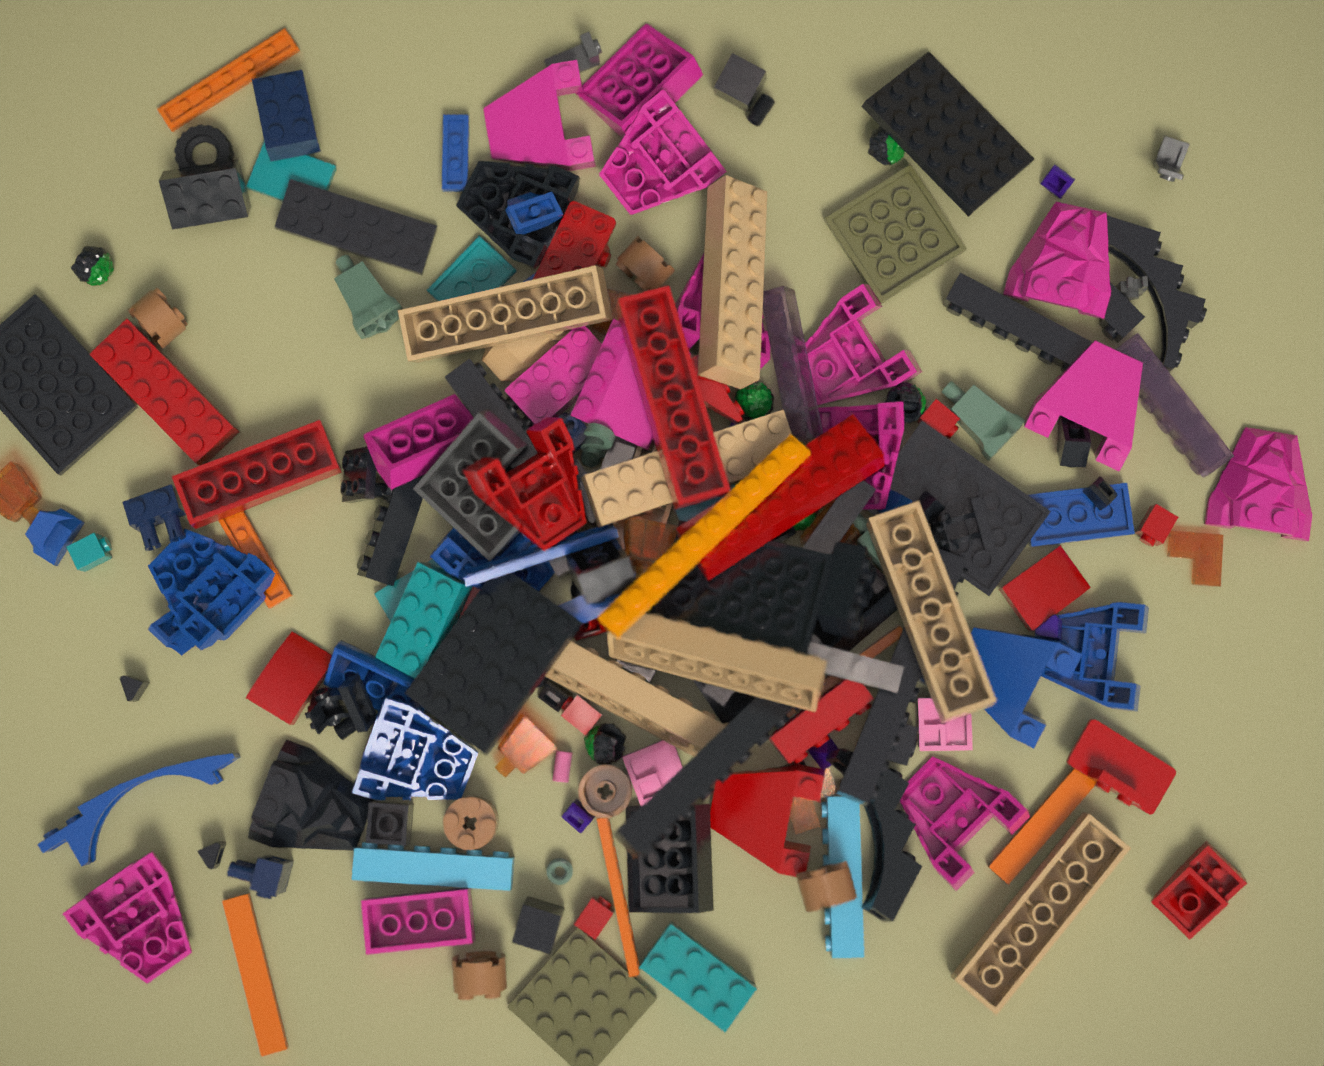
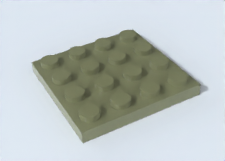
M911 164L824 219L864 282L871 287L881 304L967 249Z
M577 927L507 1008L569 1065L598 1066L654 1003L657 997L634 976L629 977L628 970L588 934Z

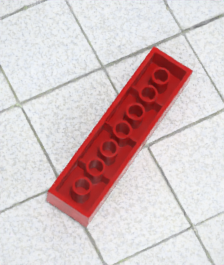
M670 286L618 298L615 309L674 508L679 509L726 496L731 491Z
M854 414L804 445L810 450V456L697 563V566L708 581L885 466L884 452ZM718 502L677 527L676 531L679 540Z

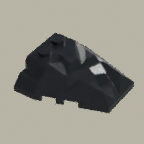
M478 161L456 207L505 251L510 258L535 269L540 265L570 202L574 200L578 192L580 177L557 166L537 168L531 164H525V167L511 166L510 163ZM530 192L537 195L553 192L563 212L562 217L544 228L526 234H516L506 213V208L508 207L507 200Z
M287 739L278 754L277 760L273 761L252 814L253 821L249 829L248 839L272 848L354 851V848L359 844L367 823L369 802H374L375 800L352 793L354 786L352 781L336 771L335 767L319 757L318 753L313 749Z

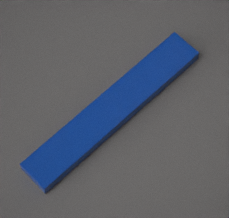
M610 523L567 536L546 551L536 546L462 570L461 574L466 587L619 538L616 527Z

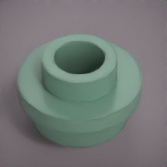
M564 858L552 860L547 866V877L552 883L557 885L567 883L573 875L571 863ZM561 866L564 868L565 873L563 876L556 875V867Z

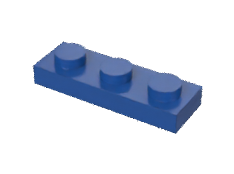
M443 115V192H463L469 180V115Z

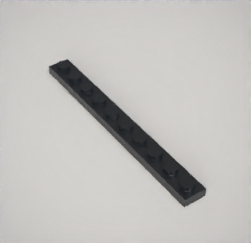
M863 480L841 494L803 548L831 554L835 542L841 541L876 489ZM708 683L702 690L722 706L727 703L734 693V690Z

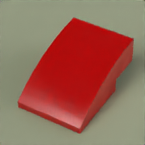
M1060 545L998 590L1030 632L1043 624L1053 614L1055 615L1091 587Z
M292 631L270 659L245 698L289 725H294L307 703H310L313 693L318 690L326 677L332 655Z
M1205 841L1168 879L1153 897L1151 903L1191 940L1229 905L1228 901L1247 884V881L1208 841Z

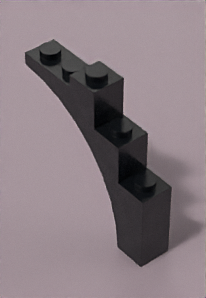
M1107 215L1108 253L1125 263L1139 278L1148 276L1147 291L1157 310L1161 328V356L1158 371L1169 373L1180 364L1182 353H1179L1181 344H1185L1190 331L1186 327L1192 329L1199 322H1203L1207 308L1204 307L1206 299L1176 290L1181 288L1184 280V275L1181 274L1183 265L1154 257L1159 254L1162 241H1159L1161 232Z
M845 748L830 751L826 761L844 775L853 752ZM892 768L887 770L885 777L879 776L876 785L880 787L875 802L870 800L867 806L864 805L873 835L874 870L862 909L882 922L894 921L923 867L915 861L916 857L902 851L916 824L909 820L908 814L898 809L895 810L909 783L902 778L903 775Z

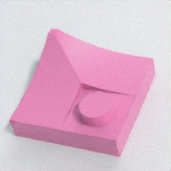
M918 698L919 751L973 750L971 714L941 724L932 698Z
M663 740L622 756L641 806L683 767L676 747Z

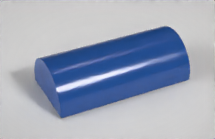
M343 640L338 642L334 648L323 685L330 688H339L350 674L359 673L375 710L378 711L385 697L412 704L426 714L427 710L405 694L415 678L375 658L374 655Z

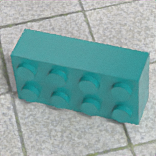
M417 562L375 658L416 679L458 621L473 586L466 587L464 581L449 575L445 570L431 563Z
M672 921L639 965L640 969L725 1033L757 990L756 984Z

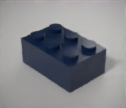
M303 70L252 79L265 147L270 161L321 152Z

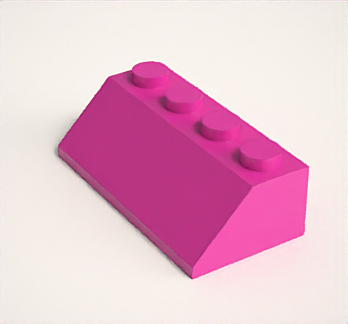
M453 394L365 433L364 439L377 472L388 487L394 489L426 474L474 417L456 394Z

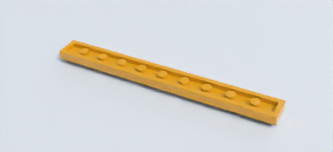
M790 434L597 617L599 622L617 639L623 635L810 456V450Z

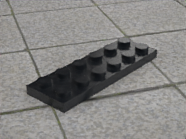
M292 179L289 181L274 226L276 230L419 275H423L438 229L437 225Z

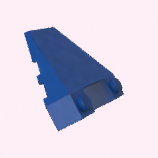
M1116 602L1101 607L1088 608L1083 611L1057 615L1062 619V640L1060 641L1080 650L1082 657L1071 678L1047 666L1041 676L1108 708L1138 712L1141 686L1136 683L1114 680L1120 631L1146 634L1149 607L1144 604Z
M974 627L971 636L997 701L993 706L984 710L1010 737L1034 749L1046 727V722L1025 711L1024 708L1046 666L1071 678L1082 657V652L1058 639Z

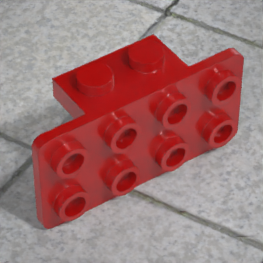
M570 202L533 280L592 266L606 268L611 259L607 243L615 229L616 220L579 202Z
M1090 719L1087 722L1066 760L1069 766L1096 782L1094 784L1095 787L1106 793H1109V791L1117 795L1116 799L1129 807L1132 804L1147 814H1153L1176 775V770L1096 719Z

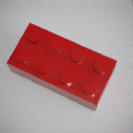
M843 679L820 696L816 712L805 709L801 710L779 730L776 729L771 733L769 740L787 763L790 764L793 761L798 764L809 755L806 752L813 745L818 748L830 739L828 734L831 731H841L851 723L848 718L854 714L860 716L872 706L869 702L874 698L864 684Z

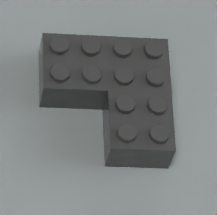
M488 408L479 412L413 489L485 558L491 561L503 552L520 531L474 494L462 470L483 457L498 458L505 470L527 444Z

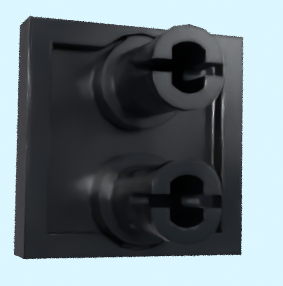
M368 447L345 451L342 459L344 477L340 486L342 502L355 503L374 500L375 498L383 499L384 495H382L381 490L385 483L376 482L377 469Z

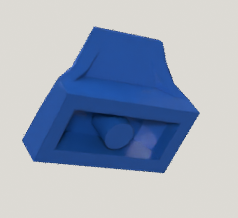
M530 192L507 200L508 207L506 208V213L516 234H526L544 228L560 219L563 215L553 192L543 195Z
M62 508L57 511H39L25 535L33 546V553L54 566H58L67 552L66 547L72 544L85 522Z
M169 611L153 622L148 630L166 647L174 649L182 656L196 645L181 633L174 614Z

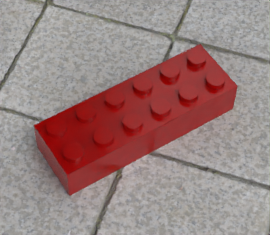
M126 318L89 354L197 465L200 466L208 463L240 433L214 404L129 319Z
M321 420L174 475L172 479L190 525L198 529L340 474L342 471Z

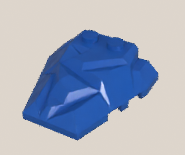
M454 527L437 544V547L430 555L449 575L464 581L461 574L462 570L490 562ZM520 532L503 552L493 560L536 547L537 545ZM545 561L512 573L539 592L555 572L549 561ZM486 581L474 584L472 586L481 589L483 585L486 583Z
M184 529L186 538L181 540L179 537V541L171 542L148 565V568L161 593L164 594L169 604L168 607L179 624L178 627L181 633L200 650L212 646L217 640L224 641L228 639L264 602L266 598L264 592L271 585L275 573L255 555L250 553L247 555L237 551L232 546L221 545L211 538Z
M385 697L381 708L377 712L361 757L352 793L374 800H386V797H402V800H411V797H427L428 800H458L463 796L478 756V750L412 704Z

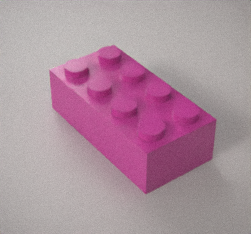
M586 326L572 329L504 390L506 395L512 399L533 425L546 417L558 418L577 401L602 344Z
M471 888L371 897L361 901L366 955L472 944L476 940Z

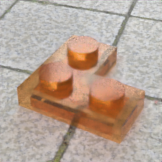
M1170 531L1168 557L1193 559L1192 585L1221 587L1224 535Z
M830 768L825 770L821 798L836 794L837 792ZM793 797L790 819L795 834L821 827L813 800Z

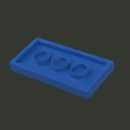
M1111 484L1110 486L1118 496L1101 511L1083 493L1086 488L1028 495L1051 511L1029 541V546L1038 547L1135 534L1128 484Z

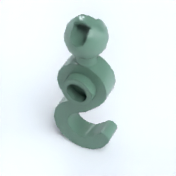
M589 423L584 431L586 437L581 445L583 451L581 453V461L590 468L600 463L601 458L605 457L607 449L612 447L615 440V434L609 428L598 423Z

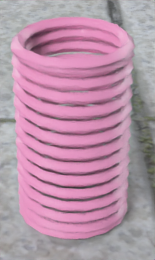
M556 751L552 781L568 783L571 770L569 768H571L572 761L570 759H572L573 753Z

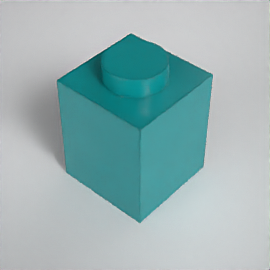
M92 533L66 547L77 570L83 572L113 558L110 553L112 546L106 536L102 537V535Z

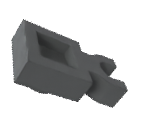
M1142 276L1139 279L1127 277L1126 281H1120L1115 287L1128 300H1136L1147 291L1148 276Z

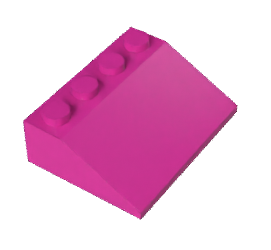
M646 23L582 85L583 92L575 94L615 133L623 138L629 126L632 125L639 114L642 106L664 89L674 103H676L704 74L692 54Z
M613 319L571 416L588 424H601L609 428L615 436L648 450L654 437L620 322Z

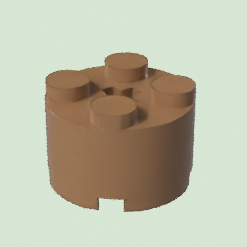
M639 236L617 258L618 262L616 263L619 269L630 279L633 276L636 277L634 282L644 292L660 288L675 272V269L670 264L668 265L664 262V258Z
M156 288L146 293L127 311L132 318L136 317L138 325L161 349H164L186 330L188 324L184 320L185 317L175 306L170 309L171 306L166 301V296Z
M610 764L599 765L590 769L581 779L578 791L579 798L583 807L591 815L598 818H611L622 813L630 803L632 784L628 775L619 767ZM609 784V789L613 791V794L603 798L602 793L599 792V787Z
M466 796L456 800L449 806L443 818L444 832L448 840L463 850H475L488 844L495 837L499 824L498 812L489 800L479 796ZM467 816L470 819L474 817L477 819V822H475L476 829L466 826L468 822Z
M847 861L824 865L814 871L809 870L796 874L806 912L821 910L828 906H837L857 898Z
M475 951L466 953V958L459 960V955L452 958L453 989L458 994L459 1000H470L477 995H485L486 999H495L501 997V991L507 988L506 955L504 953H501L500 957H496V951Z

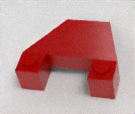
M546 417L526 430L537 454L508 473H505L498 458L483 457L462 470L474 494L543 551H546L586 524L581 490H578L576 478L578 469L577 465H574L572 450H574L573 440L562 418Z
M797 764L789 767H772L764 770L734 772L723 783L718 780L715 783L710 810L711 829L777 873L797 877L796 874L807 871L811 845L785 840L793 797L820 802L826 769Z

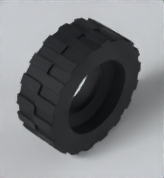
M200 124L196 127L188 128L177 139V145L174 148V153L176 154L175 161L178 163L179 168L197 166L193 161L192 153L194 148L200 143H210L216 148L217 157L213 163L233 160V157H235L230 141L218 128L215 129L211 125L203 126Z

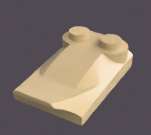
M572 329L487 347L481 360L501 382L515 381Z

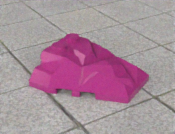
M663 89L642 106L639 114L632 125L629 126L626 134L613 151L599 176L627 212L633 215L667 201L683 197L689 193L705 189L727 171Z
M1055 202L1010 269L1003 295L1028 302L1029 299L1072 308L1078 310L1079 314L1104 319L1111 297L1107 213Z
M903 402L814 408L816 438L854 414L884 452L885 466L864 479L876 491L862 510L885 509L904 432Z
M1245 427L1230 455L1231 458L1225 470L1219 476L1220 480L1215 490L1211 492L1208 498L1204 525L1228 529L1240 527L1282 534V538L1309 541L1312 510L1297 435Z
M153 851L123 868L62 913L78 936L84 940L86 938L100 947L99 950L105 955L109 953L120 961L121 966L147 984L193 952L169 873Z

